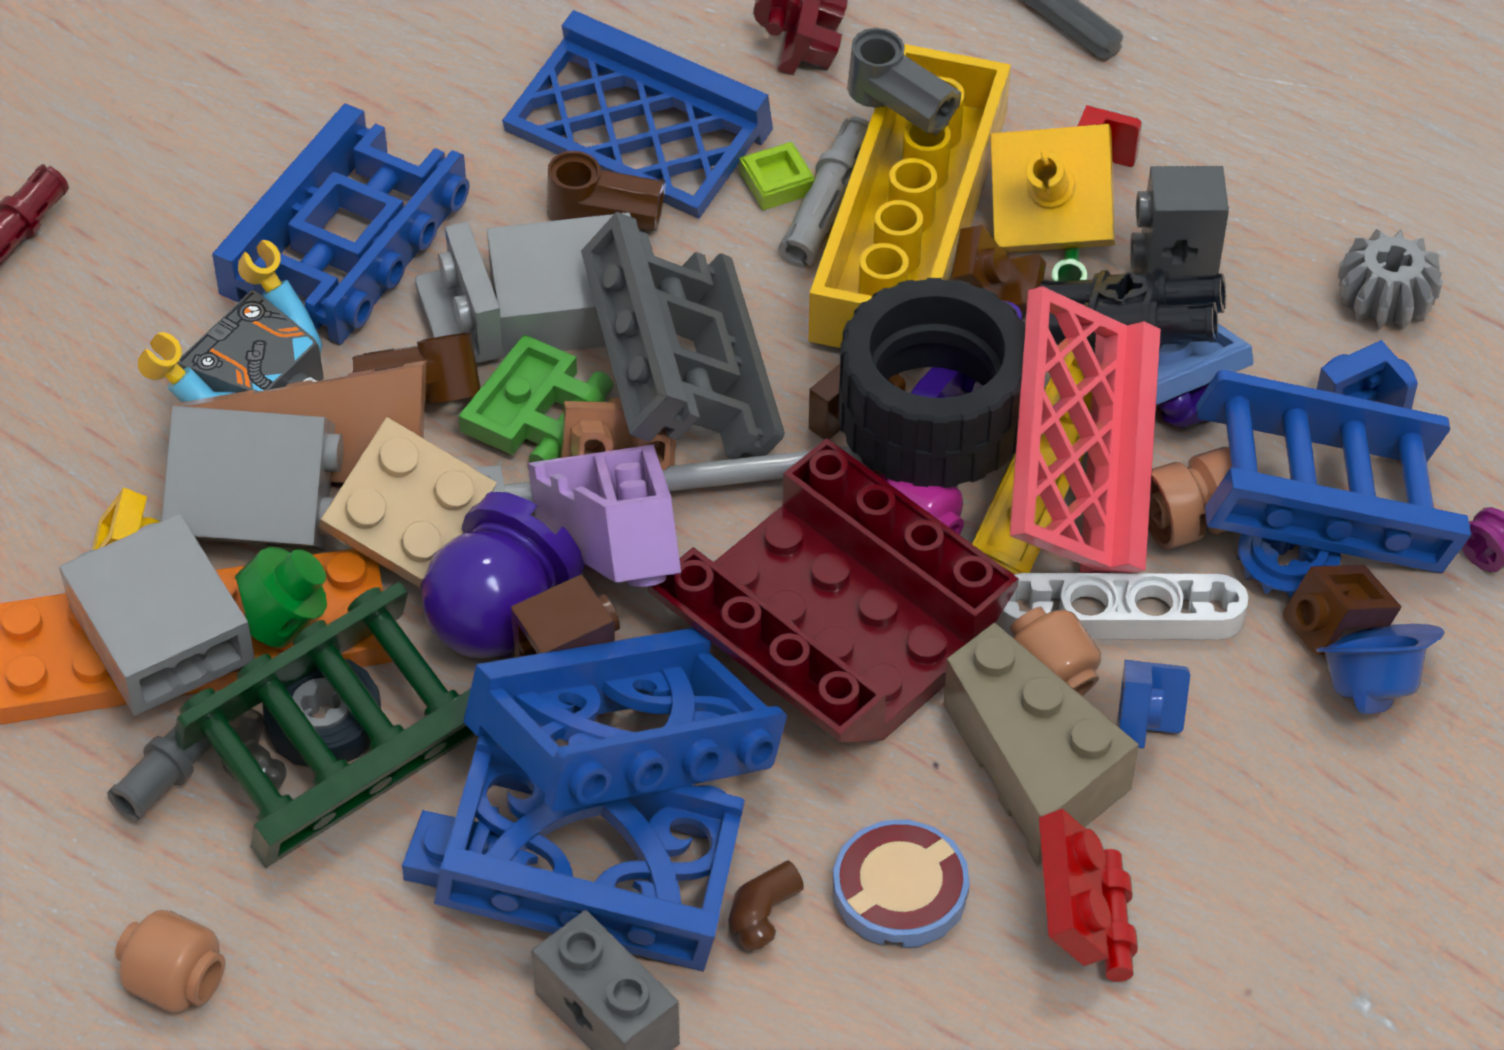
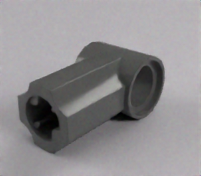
M882 28L865 29L858 33L852 41L847 84L850 97L866 107L877 108L887 106L926 133L931 132L935 136L948 126L951 117L960 105L961 92L904 55L905 46L903 41L896 33Z

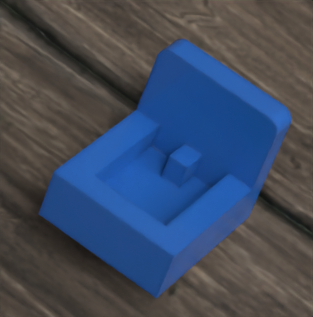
M1380 340L1352 354H1341L1331 359L1320 369L1317 389L1412 409L1418 382L1410 365L1405 360L1398 359L1388 346Z

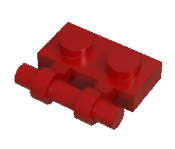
M1063 808L1039 817L1048 937L1083 966L1104 960L1105 974L1110 981L1122 982L1131 979L1134 974L1132 957L1138 952L1136 929L1128 922L1127 903L1132 899L1133 892L1131 876L1123 870L1121 852L1115 849H1103L1096 833L1091 829H1085Z

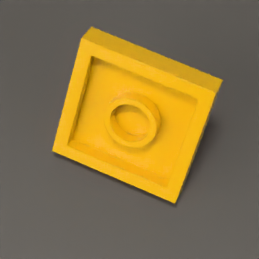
M1109 124L991 133L994 240L999 246L1003 247L1007 253L1116 245L1112 136Z

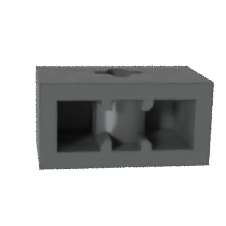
M1150 166L1147 191H1138L1136 196V224L1138 228H1142V232L1132 233L1130 259L1132 269H1141L1142 273H1153L1155 268H1162L1164 271H1168L1171 277L1219 274L1229 214L1223 166Z
M586 909L531 950L535 994L591 1050H673L680 1044L679 1001Z

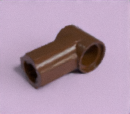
M581 151L562 152L553 157L548 164L547 214L551 221L611 215L615 212L630 213L631 217L636 219L638 228L655 231L658 229L661 219L666 181L601 170L598 161L590 154Z
M471 332L417 341V346L368 352L352 357L353 373L372 369L380 371L403 367L407 363L426 360L425 399H427V403H441L474 397L481 388Z

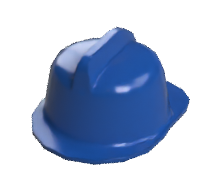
M1413 623L1373 627L1346 635L1327 647L1316 648V652L1325 653L1332 686L1336 694L1353 698L1357 710L1361 714L1381 713L1388 710L1396 698L1410 696L1418 691L1426 648L1439 641L1445 635V631L1439 626Z

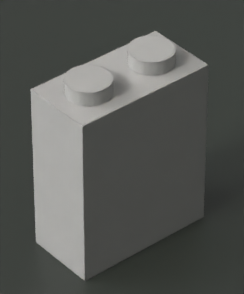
M621 213L631 217L630 213ZM614 214L487 228L492 285L500 308L503 358L508 355L524 334L562 351L606 346L581 250Z
M172 406L162 521L180 513L195 539L201 541L325 550L326 535H332L318 526L320 519L334 499V497H329L331 472H340L344 453L343 435L335 434L336 424L325 417Z
M180 513L158 523L148 524L136 533L97 550L87 551L76 559L59 566L69 607L134 716L235 671L255 659L248 621Z

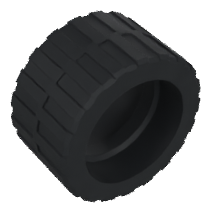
M941 278L899 282L896 286L883 288L874 293L873 297L867 302H862L855 309L852 319L847 321L840 347L839 424L841 432L846 436V443L851 451L857 453L862 458V462L870 469L883 473L886 478L922 487L943 486V488L956 487L958 484L969 481L973 483L985 478L986 474L993 470L997 471L1004 466L1010 455L1016 453L1026 325L1017 316V311L1008 302H1003L997 298V294L985 288L980 289L965 281L941 280ZM937 367L965 374L980 383L982 387L957 397L929 398L906 392L890 383L888 379L896 374L915 368Z

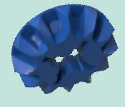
M1241 534L1237 560H1240L1243 564L1245 580L1259 581L1262 584L1265 595L1276 589L1287 592L1291 599L1311 566L1340 565L1341 553L1299 545L1298 560L1293 559L1288 565L1284 564L1282 566L1278 564V555L1286 554L1296 544Z

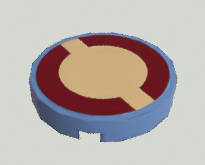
M909 819L881 821L859 830L841 847L833 867L834 904L846 925L867 941L884 945V940L893 943L902 942V948L920 947L944 937L961 920L969 894L970 882L967 861L956 843L935 827Z

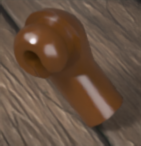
M786 860L746 882L736 891L727 923L730 932L737 933L739 943L745 950H756L774 939L776 930L768 919L772 907L804 890L802 877L790 860Z

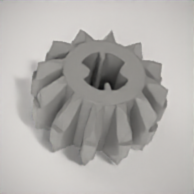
M1375 229L1369 240L1355 238L1353 245L1349 248V253L1345 254V259L1340 263L1338 279H1340L1339 286L1341 287V304L1354 307L1356 320L1368 317L1375 319L1379 330L1386 322H1394L1404 330L1412 319L1424 321L1427 314L1431 311L1435 300L1439 298L1443 281L1441 279L1442 272L1439 271V254L1426 251L1424 238L1413 241L1404 239L1401 229L1394 237H1387L1380 230Z

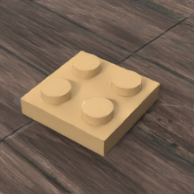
M386 417L320 519L318 527L421 588L420 584L434 553L453 538L463 534L461 527L465 515L474 505L480 503L486 494L494 491L497 482Z

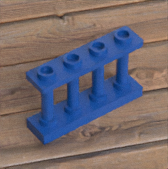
M1219 370L1215 374L1196 404V412L1199 419L1226 424L1231 460L1230 469L1205 505L1207 527L1437 573L1445 571L1471 537L1468 515L1435 509L1433 504L1427 462L1450 431L1449 418L1446 416L1228 370ZM1253 430L1285 437L1290 479L1258 472ZM1312 442L1343 449L1349 491L1317 484ZM1370 454L1401 461L1407 503L1376 496Z

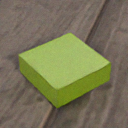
M792 141L739 158V173L762 211L805 198L815 180L814 175Z

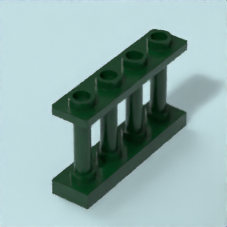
M401 582L395 583L384 591L379 587L365 591L348 606V613L330 624L320 620L309 625L292 641L293 646L274 658L269 654L258 656L238 672L236 681L218 692H215L213 688L205 689L191 697L180 708V715L176 719L175 740L182 750L187 749L206 737L258 809L259 813L256 816L258 822L253 827L250 847L265 868L475 736L472 730L463 722L470 689L461 695L456 690L448 691L396 622L404 613L408 591ZM371 635H374L427 707L423 712L425 717L407 729H404L401 724L393 725L341 655ZM317 668L372 741L368 747L370 752L351 764L346 759L337 760L286 690V687ZM260 703L265 705L316 776L313 780L314 787L294 800L289 794L282 796L229 723Z

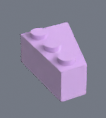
M654 445L527 463L533 503L537 505L534 510L535 518L544 523L554 534L563 526L581 550L584 564L615 583L627 581L628 585L634 587L657 585L667 579L666 575L681 573L672 499Z

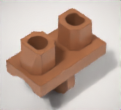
M610 397L608 402L564 401L563 439L560 458L654 445L661 469L666 470L668 466H674L676 440L667 437L665 427L650 442L631 436L620 397Z

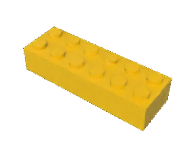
M904 44V55L961 92L960 105L951 117L949 125L936 136L931 132L926 133L887 106L874 109L809 293L808 342L840 348L843 330L847 321L851 320L854 316L855 309L862 302H867L873 297L874 293L883 288H891L898 285L899 282L907 280L918 281L926 280L927 278H941V280L953 281L951 276L960 230L972 225L992 162L991 133L1002 131L1007 115L1011 64Z

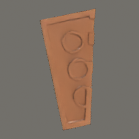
M426 360L407 363L403 367L380 371L372 369L349 373L345 377L316 382L308 380L290 383L285 387L257 392L249 390L179 402L174 406L325 417L336 424L335 434L343 435L344 453L340 472H331V482L344 483L386 417L424 439Z

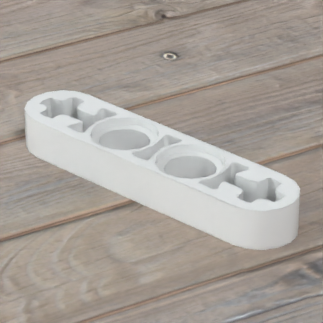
M1020 573L1014 574L1019 578L1018 587L996 621V624L1010 636L1014 637L1010 631V626L1019 617L1027 613L1019 611V605L1016 601H1028L1030 609L1042 607L1047 614L1052 612L1053 601L1051 600L1060 599L1059 610L1063 609L1073 612L1092 639L1219 640L1232 637L1243 627L1249 597L1246 588L1238 580L1222 574ZM1080 597H1093L1100 600L1106 609L1098 615H1082L1072 607L1071 603ZM1156 597L1165 601L1170 606V611L1164 615L1151 616L1141 612L1136 603L1142 598ZM1183 600H1189L1188 611L1190 613H1181ZM1209 602H1221V606L1226 612H1215L1213 604Z

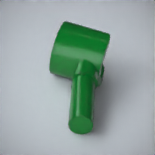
M1080 248L1065 249L1064 260L1059 261L1053 267L1051 281L1087 280V269L1079 262Z

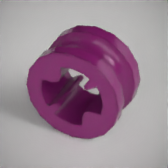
M1486 507L1474 516L1473 521H1469L1471 537L1461 549L1464 555L1480 569L1488 572H1498L1504 567V512L1493 507Z

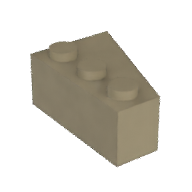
M995 622L947 658L943 705L979 767H985L1000 792L999 801L1008 816H1014L1028 840V851L1038 866L1042 863L1039 817L1063 808L1085 828L1132 789L1139 744Z

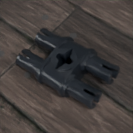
M1155 268L1153 273L1136 274L1132 272L1110 274L1108 270H1101L1100 273L1094 274L1093 279L1041 280L1039 287H1046L1127 326L1145 321L1160 328L1159 349H1161L1163 343H1216V338L1218 337V313H1224L1226 308V283L1222 273L1216 275L1171 277L1170 273L1162 268ZM1050 313L1049 330L1058 345L1065 339V336L1055 315ZM1092 332L1087 337V340L1095 354L1096 333Z

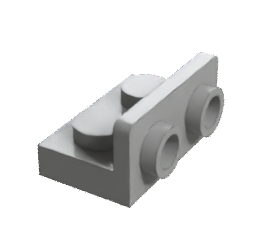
M469 222L446 226L447 252L438 254L440 270L420 274L415 277L416 289L432 336L434 338L471 332L476 363L504 357L500 308Z

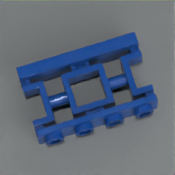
M344 103L212 253L219 294L239 303L251 290L261 295L265 292L261 284H251L240 277L238 262L243 253L246 252L257 267L266 268V264L259 256L256 247L261 240L270 241L280 252L281 260L278 268L275 270L280 281L288 280L296 294L307 298L304 301L305 308L315 328L319 330L322 325L327 326L329 340L341 345L355 328H361L367 322L373 306L386 290L397 286L403 277L406 266L420 249L425 250L431 245L436 236L437 229L452 211H458L465 203L470 185L468 179H466L464 154L452 150L445 158L444 151L434 148L420 166L387 153L385 127L375 123L371 129L366 128L364 111ZM355 169L356 174L370 180L365 185L348 178V176ZM394 189L412 198L404 206L403 200L391 196L389 193ZM339 208L372 221L355 242L322 229ZM290 244L291 249L305 256L301 261H297L283 255L282 252ZM330 265L348 274L339 283L337 277L323 271Z

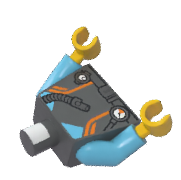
M261 240L256 247L259 256L266 264V268L257 267L246 252L243 253L238 262L240 277L248 283L261 284L265 292L261 295L251 290L183 355L180 343L174 336L165 332L157 333L150 341V345L154 352H157L163 360L157 358L150 350L144 349L138 357V369L144 377L152 380H159L165 377L170 382L167 387L168 390L181 402L249 390L257 392L285 387L290 383L313 380V382L323 380L320 356L323 347L321 339L307 309L289 281H280L276 275L275 270L278 268L281 259L278 248L272 242Z

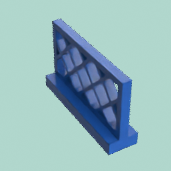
M573 10L561 25L564 39L503 118L504 130L555 154L566 151H581L590 154L598 161L601 170L655 180L663 178V181H666L663 203L700 219L739 164V158L746 154L753 143L762 146L773 130L768 94ZM569 61L589 69L592 76L591 79L559 86L557 77ZM623 86L638 91L640 100L607 108L603 91ZM597 94L601 110L568 118L563 101ZM555 103L558 105L562 119L542 125H536L526 120L533 109ZM672 107L686 112L689 122L656 130L652 117L653 112ZM645 115L649 132L616 140L612 126L613 122ZM605 125L610 142L585 147L574 142L572 133ZM724 129L737 135L729 146L705 152L700 134ZM694 137L698 154L665 162L661 144ZM654 146L659 163L634 169L623 164L621 154ZM703 168L706 179L694 196L672 186L670 176Z

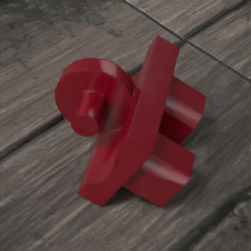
M755 0L753 14L760 26L766 28L768 34L773 36L781 35L784 32L777 70L794 75L801 60L828 70L840 49L842 34L835 31L843 20L848 0Z

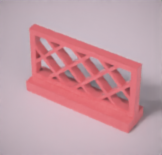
M1041 286L1028 290L1010 536L1080 563V573H1137L1146 571L1161 329L1145 321L1127 326ZM1050 313L1055 315L1065 336V339L1058 345L1049 330ZM1092 332L1096 333L1095 354L1087 340V337ZM1070 351L1073 352L1085 377L1077 385L1063 359ZM1046 372H1049L1061 397L1053 406L1044 390ZM1089 391L1092 392L1091 415L1083 400V397ZM1067 411L1080 436V439L1073 445H1071L1059 421V418ZM1042 433L1045 434L1057 458L1049 467H1047L1040 452V437ZM1086 451L1088 452L1087 474H1085L1078 460ZM1062 473H1064L1076 497V500L1068 507L1055 483V480ZM1039 494L1052 519V522L1046 528L1034 524L1036 497ZM1083 512V532L1081 536L1074 520Z

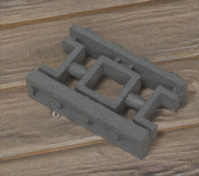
M615 212L581 250L630 435L650 442L665 427L667 437L678 441L694 424L720 433L726 456L729 458L737 459L767 455L784 438L785 432L732 257L719 253L708 265L705 255L695 251L682 266L658 258L653 254L648 234L639 231L636 219ZM677 335L692 340L696 352L680 347Z

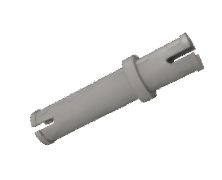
M851 117L850 120L846 118L831 149L821 154L815 166L817 174L815 180L794 217L788 233H786L778 247L781 257L788 263L801 268L805 267L806 264L809 266L813 264L821 243L840 208L870 123L860 117Z

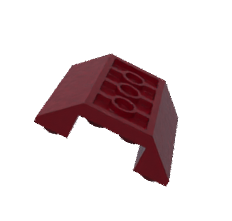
M826 438L783 473V505L714 562L692 547L679 558L681 573L666 575L667 579L664 582L647 587L649 594L839 742H860L886 739L945 686L947 658L994 622L996 623L1017 589L1019 578Z

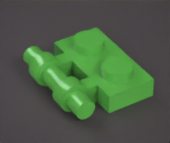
M524 334L460 413V432L511 455H514L525 439H528L538 444L529 455V462L560 458L563 439V413L555 420L546 416V412L554 402L564 405V401L606 402L605 398L613 389L614 383L607 374L600 371L594 372L586 383L574 378L577 374L576 356Z

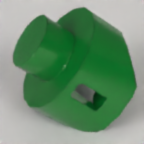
M268 547L261 550L234 576L239 588L246 620L248 621L250 635L270 647L285 648L290 645L294 638L303 629L315 623L327 608L326 593L322 586L326 580L325 570L321 563L305 550L296 549L290 553L281 548Z

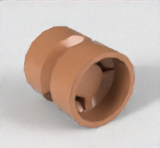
M1221 447L1192 456L1188 461L1187 468L1181 462H1172L1152 468L1148 530L1162 549L1171 550L1200 541L1205 535V529L1215 535L1229 532L1207 527L1205 505L1231 467L1229 447Z

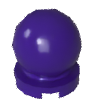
M489 492L480 503L474 505L465 515L461 527L463 534L453 538L434 553L420 584L424 619L434 635L445 646L460 655L473 659L510 656L514 653L511 606L579 576L584 571L585 566L581 550L570 533L562 526L554 534L544 523L533 517L531 514L537 505L530 500L508 492Z

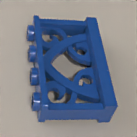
M689 628L476 664L463 722L477 737L489 734L545 793L544 803L553 812H559L770 769L775 763L787 714L778 706L767 707L709 652L712 642L696 629ZM625 709H633L651 714H668L669 718L664 727L640 732L626 731L595 722L598 714ZM562 739L568 742V745L559 747L554 741Z
M489 734L479 736L453 829L441 864L434 904L552 934L586 909L629 953L704 972L715 938L745 800L741 797L727 794L714 786L687 785L553 812L544 803L545 793L497 742ZM493 785L532 795L527 799H518L511 795L509 791L507 792V807L519 819L515 823L498 814L491 806L487 792ZM601 816L625 839L639 861H628L614 865L605 870L594 882L573 877L572 868L565 854L557 845L544 836L570 823ZM475 818L500 836L486 855L467 850ZM670 830L709 839L710 851L700 859L692 862H671L670 857L681 855L689 849L693 837L685 840L677 839L671 834ZM529 849L544 858L551 865L553 871L528 866L530 864H537L539 857L526 850ZM708 876L701 909L681 904L678 881L695 880ZM648 879V881H634L632 888L636 889L639 893L615 887L618 883L626 880Z

